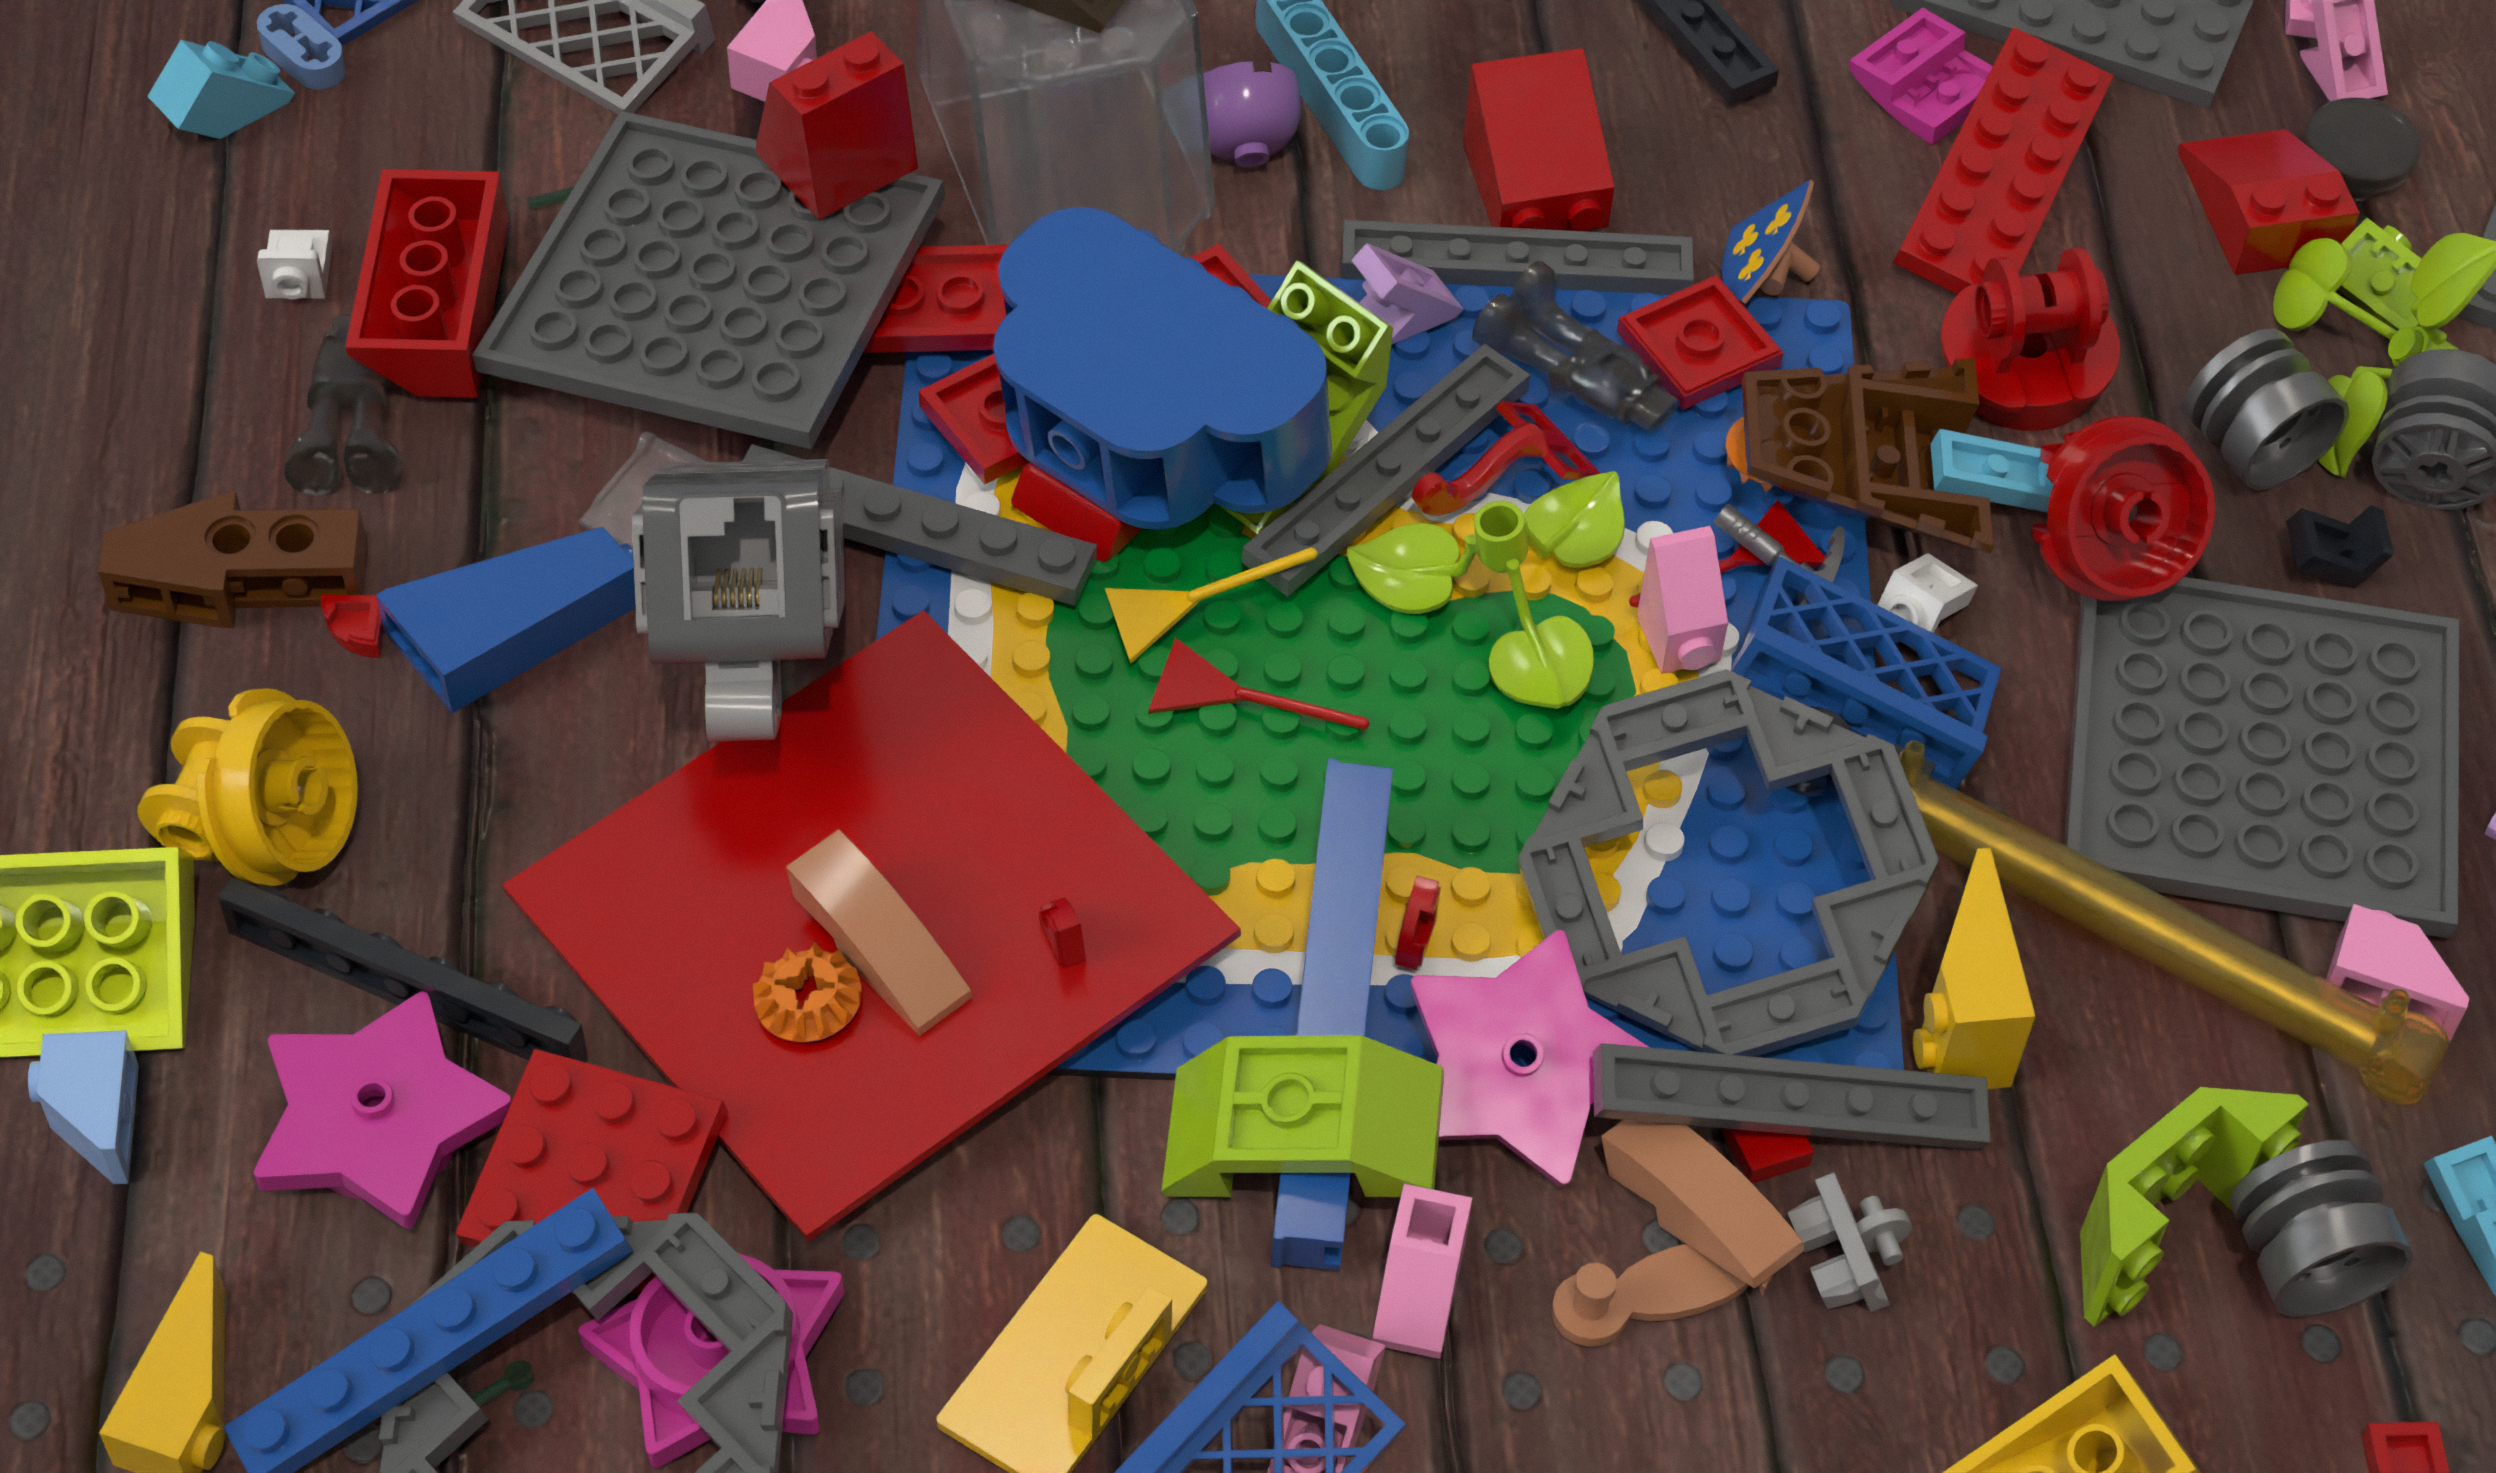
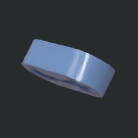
M279 4L267 8L259 15L257 30L262 50L298 83L309 89L322 90L336 86L344 79L346 64L342 45L337 38L303 9L295 5ZM295 33V37H291L290 34Z

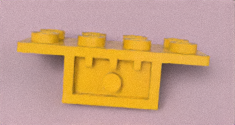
M1098 1214L1092 1215L937 1415L938 1429L1009 1473H1072L1207 1291V1279Z

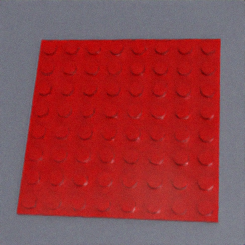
M924 610L782 702V719L775 740L721 741L502 884L506 895L673 1087L720 1099L724 1102L728 1112L717 1138L807 1242L814 1239L1241 936V928ZM838 829L862 852L899 894L937 942L971 990V999L920 1036L859 974L862 996L855 1016L843 1029L825 1039L813 1042H793L779 1038L762 1025L756 1014L753 984L759 982L763 974L764 962L775 963L783 958L787 947L795 952L810 950L814 942L825 952L834 953L837 951L834 938L793 897L786 866ZM1065 897L1070 902L1079 918L1086 961L1064 968L1063 964H1059L1039 921L1038 912L1041 906ZM809 976L808 980H804L802 988L795 990L800 1009H803L804 1002L808 1000L811 991L818 990L814 976Z

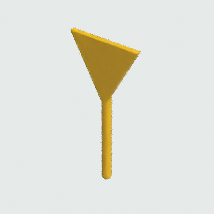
M1310 547L1191 591L1105 588L1130 663L1135 661L1201 600L1313 560L1318 555L1317 550Z

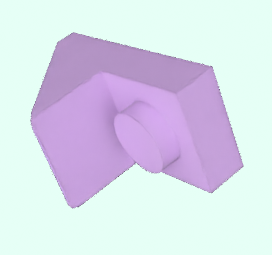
M1368 243L1351 260L1366 279L1362 286L1367 295L1361 300L1360 304L1393 327L1391 345L1450 321L1464 310L1436 273L1429 268Z

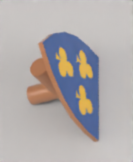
M1811 179L1731 228L1721 267L1722 281L1739 301L1746 304L1759 287L1766 294H1780L1783 291L1789 270L1805 283L1812 280L1818 273L1820 264L1791 241L1800 226L1814 186V182Z

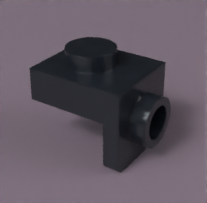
M2369 506L2349 524L2304 508L2298 510L2286 521L2297 570L2354 589L2387 562L2394 553L2384 511L2375 506Z

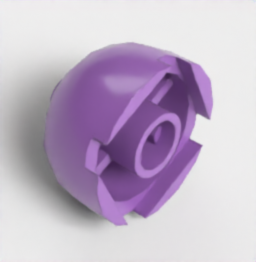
M1253 61L1238 62L1217 67L1194 79L1195 91L1191 93L1187 89L1185 93L1187 113L1192 130L1205 150L1224 160L1235 161L1238 166L1255 167L1266 163L1269 160V156L1276 154L1292 140L1301 118L1300 89L1294 70L1282 64L1270 62L1272 73L1264 71L1254 72Z

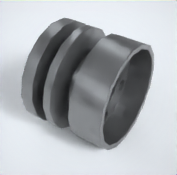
M2275 328L2255 331L2239 338L2220 351L2200 370L2189 386L2183 402L2187 419L2195 427L2202 430L2203 437L2210 444L2221 448L2223 460L2246 486L2256 491L2276 488L2295 479L2312 467L2332 448L2344 431L2350 415L2348 403L2324 376L2311 371L2309 360L2306 356L2295 350L2294 343L2286 334Z
M2457 349L2427 350L2407 357L2392 370L2386 385L2388 390L2387 403L2381 416L2382 420L2377 431V442L2372 456L2375 477L2389 493L2411 505L2431 510H2459L2479 504L2496 491V364L2481 355Z
M2327 1140L2300 1146L2275 1156L2250 1171L2234 1187L2229 1198L2235 1218L2239 1226L2243 1227L2242 1232L2249 1249L2260 1253L2257 1266L2275 1307L2281 1314L2289 1317H2316L2338 1312L2367 1301L2393 1285L2407 1272L2414 1259L2409 1243L2392 1208L2380 1204L2384 1197L2381 1184L2377 1176L2373 1175V1170L2364 1148L2356 1143Z

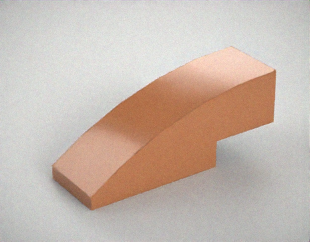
M839 829L786 866L793 897L834 938L836 950L842 952L846 961L852 967H856L858 974L919 1036L972 998L970 988L921 921L872 863Z
M1623 1120L1601 1136L1609 1176L1653 1204L1656 1208L1658 1224L1661 1228L1754 1289L1804 1251L1803 1240L1776 1208L1735 1166L1687 1125Z

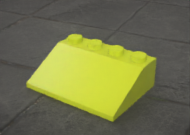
M179 847L0 855V1058L41 1056L43 1034L126 1030L133 1051L185 1049L195 927L194 855Z

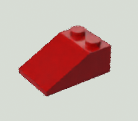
M2287 129L2179 143L2177 152L2234 275L2289 268L2293 256L2306 243L2315 239L2329 238L2342 244L2353 232L2360 212L2340 171Z

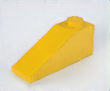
M200 1251L99 1432L110 1460L116 1467L134 1473H201L203 1469H211L222 1452L225 1441V1431L223 1428L225 1288L213 1255Z

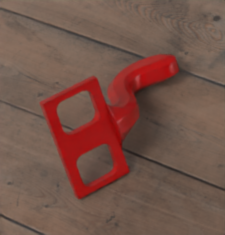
M1500 401L1496 409L1514 429L1496 441L1471 468L1455 480L1446 481L1440 474L1435 472L1424 475L1414 486L1411 497L1417 507L1423 513L1430 516H1442L1452 513L1480 496L1503 474L1511 463L1521 457H1542L1561 479L1578 480L1601 473L1536 404ZM1518 414H1525L1531 417L1542 430L1534 423L1524 421ZM1555 453L1566 455L1579 469L1567 466Z

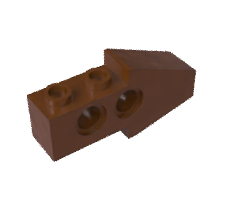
M229 491L105 531L98 573L109 608L112 611L217 628H234L236 608L322 607L321 594L364 595L368 543L360 509L328 507L300 510H278L273 508L241 510L236 491Z

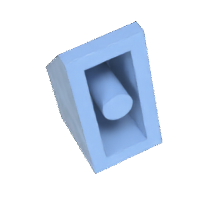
M127 1031L43 1034L40 1061H32L29 1066L28 1088L31 1101L33 1103H41L50 1128L113 1184H128L139 1065Z

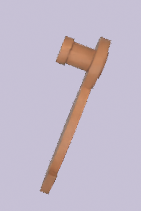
M1683 1244L1645 1257L1628 1267L1618 1279H1616V1275L1611 1268L1604 1264L1588 1263L1582 1266L1577 1274L1564 1280L1556 1289L1551 1314L1553 1323L1561 1335L1574 1344L1587 1347L1603 1346L1617 1339L1630 1319L1650 1322L1675 1320L1697 1315L1724 1305L1742 1294L1749 1285L1689 1245ZM1773 1275L1758 1286L1762 1296Z

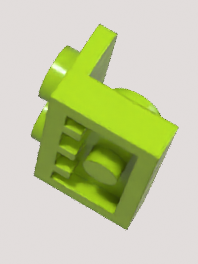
M2366 218L2342 242V245L2350 254L2352 268L2347 279L2337 290L2364 311L2396 331L2404 327L2421 326L2411 312L2412 304L2418 299L2412 292L2411 282L2414 272L2422 259L2411 251V243L2397 229L2389 225L2382 229Z

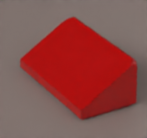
M1030 463L1023 466L1011 498V504L1014 508L1055 533L1096 544L1097 559L1099 561L1106 562L1113 558L1142 529L1124 523L1035 464Z

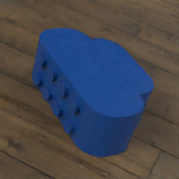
M1073 207L1047 214L1030 225L1004 251L999 263L998 276L1004 298L1006 317L996 331L993 349L995 362L999 370L1008 435L1016 450L1027 460L1124 523L1144 529H1167L1183 525L1200 516L1213 503L1242 513H1261L1275 510L1298 498L1324 472L1332 454L1326 360L1319 344L1309 334L1301 330L1291 318L1286 315L1273 313L1254 301L1244 289L1238 286H1229L1208 273L1195 259L1190 257L1184 258L1161 244L1151 232L1145 229L1138 230L1119 217L1096 208Z

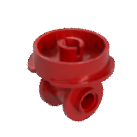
M2084 248L2066 249L2059 260L2058 271L2018 276L2017 270L2009 258H1992L1986 264L1983 282L1964 288L1949 305L1944 315L1940 333L1942 355L1946 367H1952L1955 359L1975 358L1979 406L1975 414L1993 424L2014 430L2042 431L2053 429L2079 417L2090 406L2091 402L2096 400L2108 388L2115 375L2120 358L2119 337L2117 329L2108 314L2109 295L2106 280L2102 271L2099 268H2095L2089 253Z
M2130 415L2114 416L2093 422L2078 432L2065 433L2064 443L2046 444L2040 447L2039 460L2049 464L2046 477L2054 485L2048 504V522L2033 524L2031 539L2040 543V554L2045 564L2065 586L2092 599L2124 601L2152 595L2171 587L2188 574L2198 562L2212 533L2215 518V496L2205 467L2189 445L2175 431L2164 424L2148 418ZM2137 503L2136 516L2129 523L2130 510Z

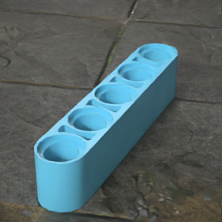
M1256 0L1255 25L1257 31L1277 61L1294 70L1298 78L1300 95L1357 180L1364 186L1374 190H1388L1400 185L1405 179L1409 140L1407 124L1322 0Z

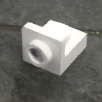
M270 230L267 249L260 250L257 258L265 298L325 299L332 253V241L329 230Z
M1927 553L1893 571L1878 606L1934 633L1941 620L1969 605L1978 585Z

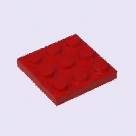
M534 1049L455 1235L462 1244L476 1247L505 1221L534 1220L537 1224L591 1188H594L611 1216H629L632 1222L668 1220V1214L687 1213L728 1110L720 1099ZM651 1273L631 1292L640 1295L655 1275Z

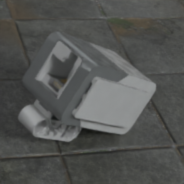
M828 459L663 464L643 485L642 504L632 514L637 634H648L651 664L705 663V719L708 742L775 740L782 719L780 660L826 659L833 630L838 628L844 608L846 594L841 488H830Z

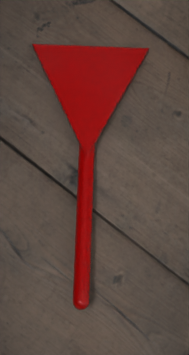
M1778 500L1775 501L1756 525L1783 545L1784 553L1801 565L1805 562L1809 566H1821L1826 560L1825 556ZM1742 544L1731 557L1719 561L1720 574L1741 565H1767L1743 547ZM1641 593L1630 597L1629 605L1631 607L1637 608L1639 606Z
M1176 637L1148 709V714L1249 701L1361 730L1367 729L1370 725L1369 720L1362 716L1240 687Z

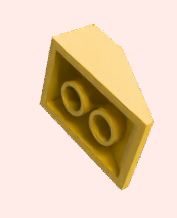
M1991 847L1977 849L1933 993H1926L1924 997L1925 1019L1922 1029H1915L1913 1034L1914 1057L1919 1069H1927L1929 1073L1987 1078V1089L2012 1086L2035 1019L2032 1001Z
M2114 1354L1942 1473L2201 1472L2138 1382Z

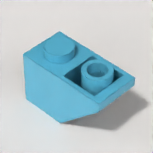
M181 39L148 94V98L178 129L222 139L290 103L295 93L278 76L280 73L279 67L260 54L251 52L246 57L234 54L231 50L216 42L209 41L204 46Z

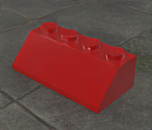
M381 170L345 349L347 356L418 397L478 398L482 373L476 371L472 355L491 325L509 226V215L500 172Z

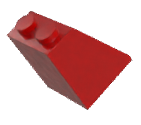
M872 31L769 82L755 146L757 155L819 220L919 169L904 63Z
M1583 48L1471 64L1463 148L1491 226L1584 232L1609 227L1615 187Z

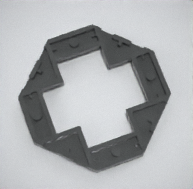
M1727 669L1602 706L1590 727V735L1575 760L1572 759L1550 798L1548 809L1534 834H1530L1518 855V868L1543 940L1557 930L1565 932L1585 997L1700 1052L1756 1057L1855 1027L1936 874L1939 858L1894 744L1869 733L1866 738L1834 724V717L1785 696L1784 700L1752 687L1751 680ZM1747 736L1768 792L1828 774L1831 775L1871 880L1812 898L1811 908L1830 956L1829 959L1706 995L1686 936L1621 954L1584 847L1643 830V817L1627 771Z
M698 1213L668 1214V1220L632 1222L629 1216H612L632 1247L633 1252L571 1293L599 1321L647 1276L653 1273L730 1352L677 1400L690 1418L720 1448L695 1473H778L793 1312L790 1307ZM505 1221L412 1304L536 1225L535 1221ZM447 1372L382 1415L379 1440L383 1444L379 1473H437L434 1468L487 1422L489 1418Z

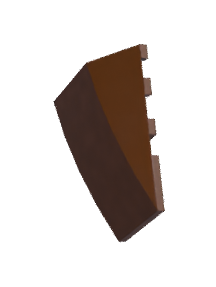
M1975 358L1955 359L1952 367L1930 368L1928 361L1904 362L1902 369L1895 371L1874 372L1872 365L1869 364L1849 366L1845 374L1824 375L1820 367L1744 373L1742 378L1747 474L1801 498L1858 518L1991 554L1994 548L1990 499L1934 491L1930 445L1939 429L1965 434L1979 406Z

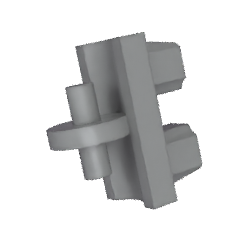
M1833 1172L1816 1179L1815 1181L1821 1195L1809 1199L1788 1211V1215L1795 1232L1803 1240L1805 1253L1840 1240L1845 1254L1810 1267L1827 1309L1851 1304L1863 1298L1870 1312L1890 1305L1869 1252L1879 1251L1885 1265H1893L1903 1259V1254L1898 1243L1908 1237L1912 1231V1224L1908 1214L1904 1210L1897 1208L1884 1210L1879 1197L1870 1196L1860 1202L1865 1218L1856 1223L1835 1173Z

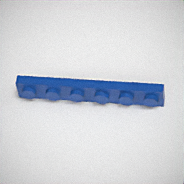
M591 1188L223 1426L248 1473H294L632 1253L633 1249L594 1188Z

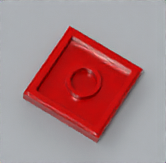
M1717 275L1625 314L1618 319L1617 332L1682 410L1742 384L1745 372L1774 370L1782 364L1784 352Z

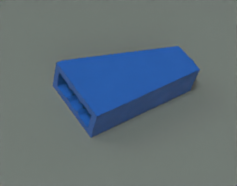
M602 526L387 588L376 594L384 633L450 712L454 713L635 609L633 549L627 543L619 545Z

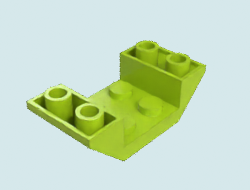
M1297 260L1267 309L1277 315H1286L1291 318L1301 330L1309 334L1319 344L1324 353L1327 368L1332 454L1321 476L1298 498L1283 507L1261 513H1242L1222 507L1256 534L1264 530L1335 470L1387 386L1393 327L1303 262Z
M1363 1035L1227 1036L1179 1066L1176 1070L1161 1191L1164 1197H1231L1234 1173H1355L1365 1197H1401L1404 1184L1434 1190L1444 1070L1442 1066Z
M2200 1087L2108 1162L2080 1231L2084 1318L2095 1327L2114 1310L2120 1316H2124L2148 1292L2150 1286L2144 1280L2164 1255V1252L2159 1248V1244L2170 1221L2154 1207L2165 1196H2168L2172 1201L2179 1199L2198 1180L2232 1210L2229 1198L2233 1189L2250 1171L2273 1157L2293 1150L2298 1146L2303 1138V1134L2297 1129L2309 1104L2302 1097L2295 1094Z

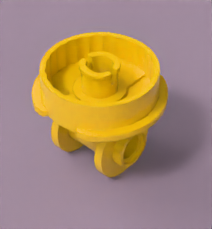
M251 689L237 694L228 706L231 720L212 717H192L182 721L177 726L171 738V749L175 758L183 766L175 784H160L149 788L144 793L137 808L140 822L161 845L165 847H179L194 855L195 860L220 861L236 878L255 886L259 884L276 886L287 883L294 879L299 872L318 870L326 866L337 856L344 846L353 825L357 806L358 784L355 760L348 738L339 722L328 710L312 701L295 700L292 696L276 689Z

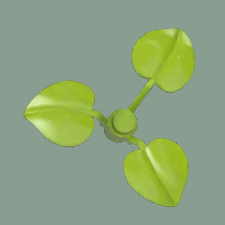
M2453 233L2437 241L2423 256L2411 282L2412 292L2418 297L2411 306V312L2421 326L2404 327L2396 331L2335 292L2351 272L2352 261L2347 249L2342 244L2329 238L2312 240L2296 252L2290 261L2289 269L2280 278L2273 300L2274 316L2282 326L2289 330L2299 331L2313 325L2321 317L2329 301L2390 340L2388 354L2392 358V363L2395 367L2407 357L2427 350H2459L2456 346L2445 341L2447 334L2438 328L2453 320L2496 270V241L2468 233ZM2359 366L2353 371L2351 379L2344 375H2336L2327 380L2348 403L2350 413L2342 434L2332 448L2318 460L2322 466L2336 476L2346 478L2353 457L2377 426L2384 412L2388 396V390L2383 379L2389 380L2393 369Z
M1616 471L1572 481L1539 497L1526 509L1524 514L1517 505L1508 501H1493L1485 504L1477 511L1474 517L1475 535L1470 534L1465 537L1466 548L1461 558L1455 538L1444 528L1426 523L1400 526L1367 543L1347 548L1350 566L1366 592L1387 608L1407 614L1430 612L1448 603L1453 593L1451 577L1465 575L1475 554H1478L1480 561L1492 571L1508 573L1524 630L1507 633L1494 644L1489 657V670L1492 680L1503 694L1515 701L1548 708L1570 706L1584 694L1591 682L1594 668L1591 641L1578 623L1565 616H1554L1544 620L1537 626L1534 625L1520 572V564L1523 563L1528 554V546L1539 558H1547L1553 553L1561 564L1574 568L1599 564L1611 557L1620 547L1625 531L1619 476Z

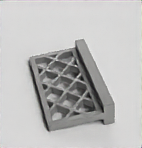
M463 0L453 11L457 23L617 115L620 111L634 113L692 49L703 54L716 40L706 5L698 0H588L563 6H557L556 0H548L549 8L518 13L517 0H508L509 15L490 19L479 16V11L487 3L503 0ZM622 11L630 16L631 25L601 31L599 29L598 15ZM590 17V33L560 37L559 22ZM545 24L551 25V40L529 44L521 40L520 29ZM665 35L674 40L664 52L642 54L641 39ZM633 41L635 57L603 62L602 46ZM589 48L594 50L595 64L570 68L563 64L562 53ZM637 72L638 81L623 97L606 88L605 78Z

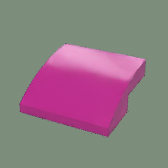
M1921 8L1849 60V70L1871 97L1899 123L1932 146L1965 122L1993 66L1964 50L1965 31L1925 8Z

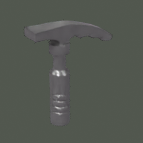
M1727 504L1713 522L1768 566L1773 565L1780 556L1832 583L1838 572L1845 546L1844 528L1838 526L1828 542L1830 549L1825 556L1826 560L1818 571H1814L1805 562L1800 565L1785 554L1783 545L1765 531H1762L1752 521H1749L1747 517L1743 516L1730 504ZM1804 595L1800 605L1810 604Z

